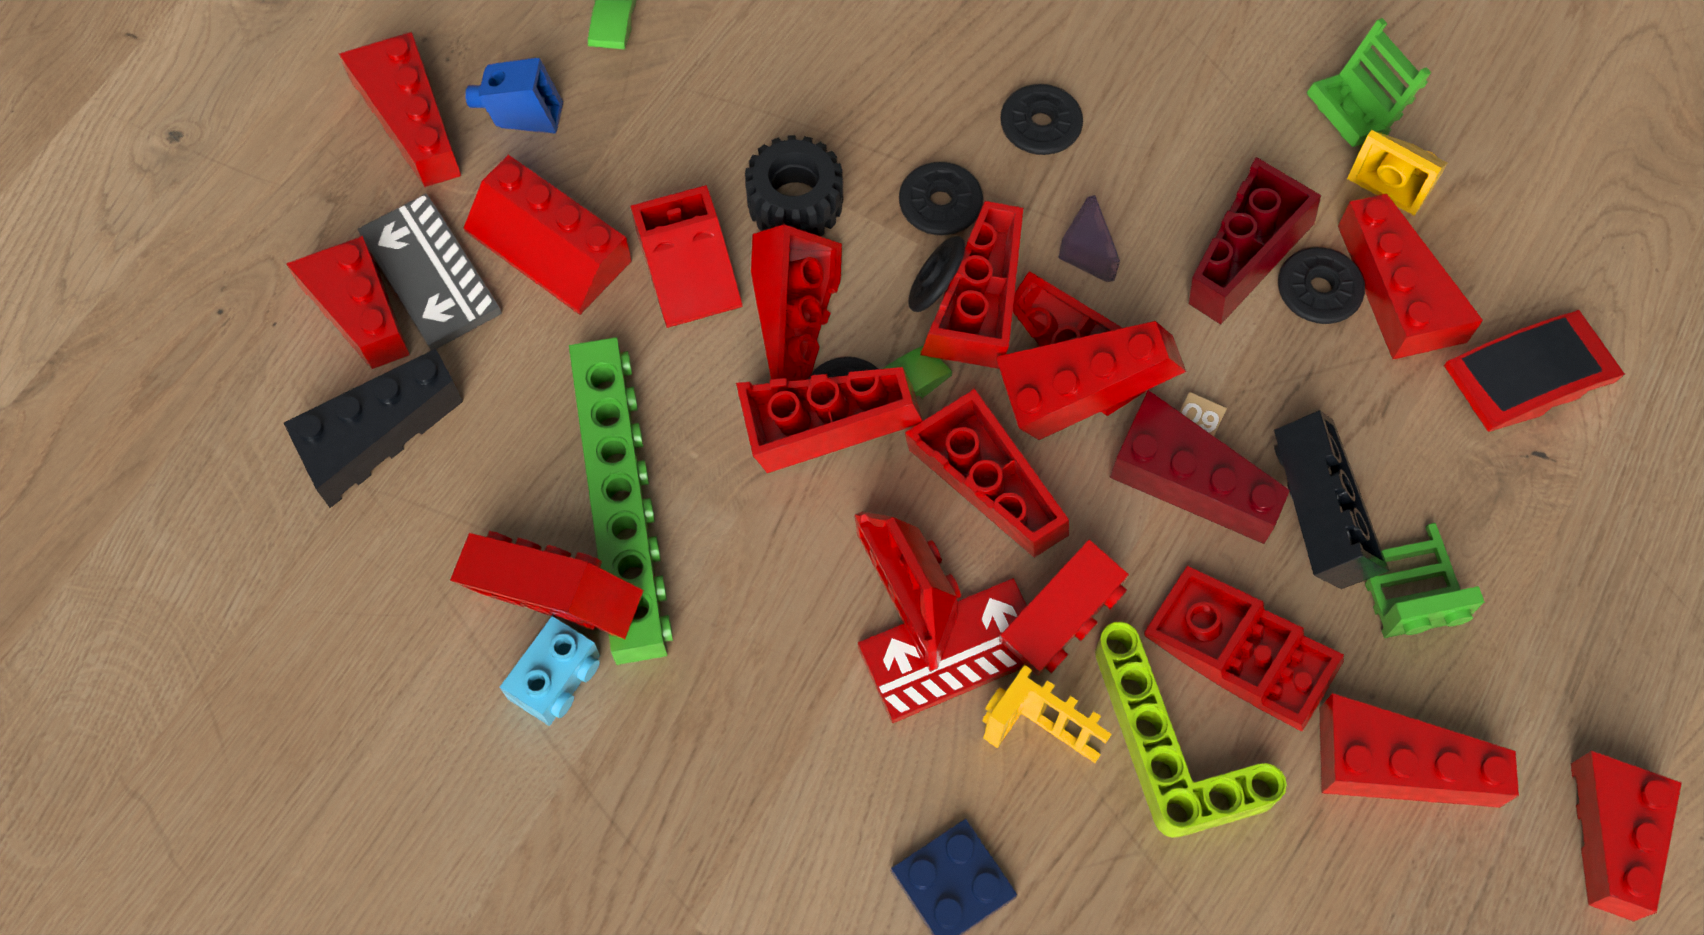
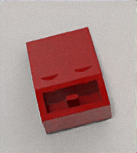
M707 185L630 206L636 233L666 328L743 307Z

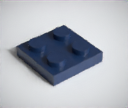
M966 819L891 868L892 875L932 935H963L1018 896Z

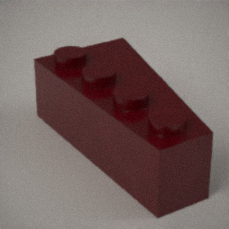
M1255 157L1246 180L1242 182L1230 210H1227L1221 221L1218 233L1209 244L1192 277L1189 305L1221 325L1315 224L1321 195Z
M1147 390L1118 453L1110 475L1111 479L1262 544H1265L1276 526L1290 492L1288 488L1149 390Z

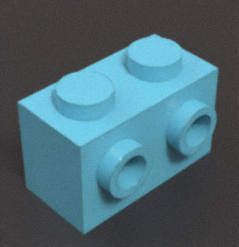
M552 616L504 680L500 689L509 701L550 726L556 717L560 719L568 712L574 701L573 693L582 681L588 682L597 671L600 663L598 660L600 657L599 651L593 641Z

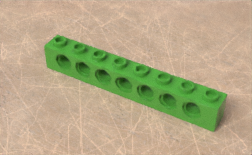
M617 337L569 345L598 559L602 561L600 568L644 590L638 606L649 609L643 618L632 620L625 639L609 634L611 653L616 665L667 656L666 642L673 641V634L669 615L661 616L659 602L666 601L667 595L663 575L655 576L653 562L661 561L657 536L649 537L648 523H654L655 517L651 498L644 499L642 485H648L649 478L645 460L638 461L636 448L644 446L640 423L632 424L631 412L638 411L634 387L627 388L625 376L632 375L629 352H621ZM603 382L613 383L606 389L597 388ZM615 417L619 419L613 425H602V422L607 418ZM611 455H625L617 463L606 462ZM619 491L630 492V495L625 500L614 501L611 499ZM624 529L636 530L635 535L630 539L621 540L617 538V535ZM631 567L642 569V573L637 578L625 579L622 577L623 573Z

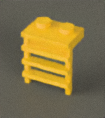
M1025 665L1007 691L999 687L985 708L987 713L982 722L987 724L983 739L996 748L1000 746L1021 714L1094 763H1096L1101 754L1087 745L1091 736L1094 735L1104 743H1107L1112 735L1098 725L1101 718L1099 714L1093 711L1091 716L1087 718L1075 709L1078 700L1070 696L1065 703L1052 694L1055 687L1054 684L1047 680L1044 686L1041 687L1029 679L1032 670ZM1047 705L1059 712L1055 723L1042 715ZM1069 720L1082 727L1078 738L1064 730Z

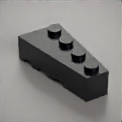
M435 348L284 422V425L316 490L329 508H331L342 499L340 497L341 494L355 483L358 486L371 476V470L386 458H394L404 450L403 445L417 433L421 435L460 405L463 400Z
M1318 410L1275 429L1274 433L1277 444L1274 445V450L1280 464L1285 469L1288 480L1287 486L1294 502L1313 575L1340 589H1344L1388 572L1389 568L1334 420L1321 410Z

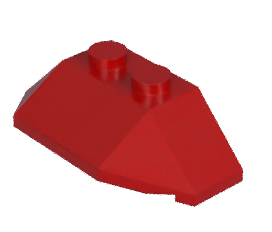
M863 511L855 514L857 536L928 670L931 672L938 669L957 618V599L961 597V593L952 574L945 576L939 565L942 563V559L933 540L926 542L918 527L891 516Z

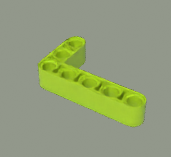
M1113 622L1104 628L1096 645V660L1153 821L1158 830L1172 838L1182 837L1270 810L1283 797L1287 787L1285 776L1274 765L1268 763L1257 764L1193 783L1137 631L1130 624L1124 622ZM1110 640L1121 641L1126 646L1127 652L1124 654L1114 653L1107 646V642ZM1124 680L1137 682L1142 689V693L1139 695L1127 693L1123 689L1121 682ZM1139 720L1151 722L1156 728L1157 735L1150 737L1143 735L1137 729L1136 722ZM1160 761L1168 765L1172 772V778L1162 779L1156 776L1152 771L1151 763ZM1252 780L1264 781L1270 788L1271 796L1265 798L1255 793L1252 787ZM1217 791L1225 795L1229 801V809L1221 810L1216 808L1210 801V792ZM1178 804L1183 807L1187 813V821L1176 822L1171 819L1167 813V805Z

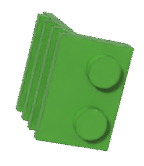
M1383 18L1376 21L1339 75L1314 82L1307 92V95L1317 105L1318 109L1330 120L1340 132V135L1352 147L1363 144L1371 130L1388 135L1391 132V125L1401 119L1404 115L1402 111L1407 105L1413 103L1416 99L1414 95L1419 89L1426 86L1428 83L1426 79L1431 74L1427 67L1418 71L1383 32V29L1388 24ZM1372 45L1376 47L1409 85L1407 88L1371 48ZM1361 61L1397 101L1395 104L1359 64Z
M1436 523L1428 524L1425 527L1430 539L1429 541L1385 549L1382 552L1386 562L1435 553L1438 564L1375 576L1367 579L1365 582L1366 589L1371 591L1375 602L1373 606L1375 614L1380 616L1383 625L1381 631L1384 639L1404 634L1414 635L1442 626L1452 627L1467 623L1473 619L1472 614L1485 603L1479 586L1460 589ZM1439 576L1444 577L1447 585L1445 588L1387 600L1382 588Z

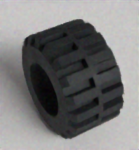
M788 135V140L781 141L778 137L771 140V146L762 145L758 148L759 156L752 155L749 160V168H746L745 171L747 205L752 221H757V228L761 231L785 224L818 236L824 235L825 227L831 229L836 224V217H840L842 212L841 163H837L835 153L833 151L827 152V145L822 142L813 144L812 138L804 136L803 140H796V135ZM789 183H803L813 188L799 196H788L776 191Z

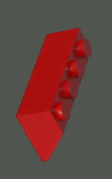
M509 154L482 180L463 227L467 234L579 315L632 262L627 239L624 235Z

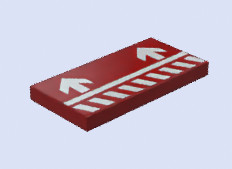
M1014 578L957 601L955 624L938 669L931 672L928 670L905 624L858 642L859 652L892 724L1021 670L1024 667V664L999 642L1000 635L1027 607Z

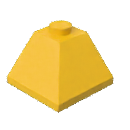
M1371 130L1347 179L1375 195L1388 194L1397 207L1415 216L1448 163L1438 158L1434 153L1423 150L1412 143Z

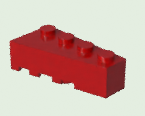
M412 32L338 53L351 83L360 92L365 103L381 122L390 139L392 138L423 186L428 187L460 177L461 173Z
M1382 194L1350 201L1338 228L1351 260L1362 273L1365 282V294L1392 359L1468 343L1483 319L1389 195Z
M989 201L984 202L967 241L963 260L943 297L920 355L999 369L996 356L1005 355L1009 348L1024 208Z
M903 367L849 372L848 376L828 377L827 374L812 375L811 379L788 381L787 378L770 379V383L752 385L750 381L736 383L752 454L766 473L915 426L923 421L913 385Z
M489 531L487 537L472 533L468 534L450 581L487 597L522 608L527 607L551 617H561L593 630L597 627L612 636L622 639L626 638L644 590L601 569L602 561L581 552H577L575 559L570 558L572 555L570 552L552 545H547L545 551H542V546L523 538H517L515 544H513V539L494 531Z

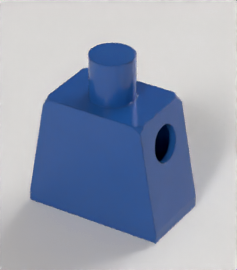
M540 58L489 64L484 69L481 85L467 86L465 97L468 107L485 108L496 126L505 129L557 133L563 100Z

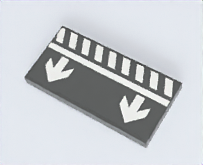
M427 193L357 229L360 236L364 237L374 259L430 350L438 349L502 314L498 304Z

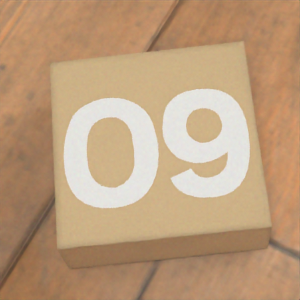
M1189 392L1180 413L1214 436L1227 408Z

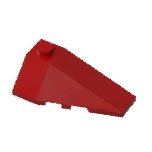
M785 224L753 234L751 276L771 379L787 378L788 381L807 380L813 371L820 346L817 339L821 326L827 324L830 317L827 307L831 294L837 293L841 282L842 243Z
M1030 271L1014 294L1013 313L1040 347L1122 328ZM1146 391L1101 412L1109 416Z

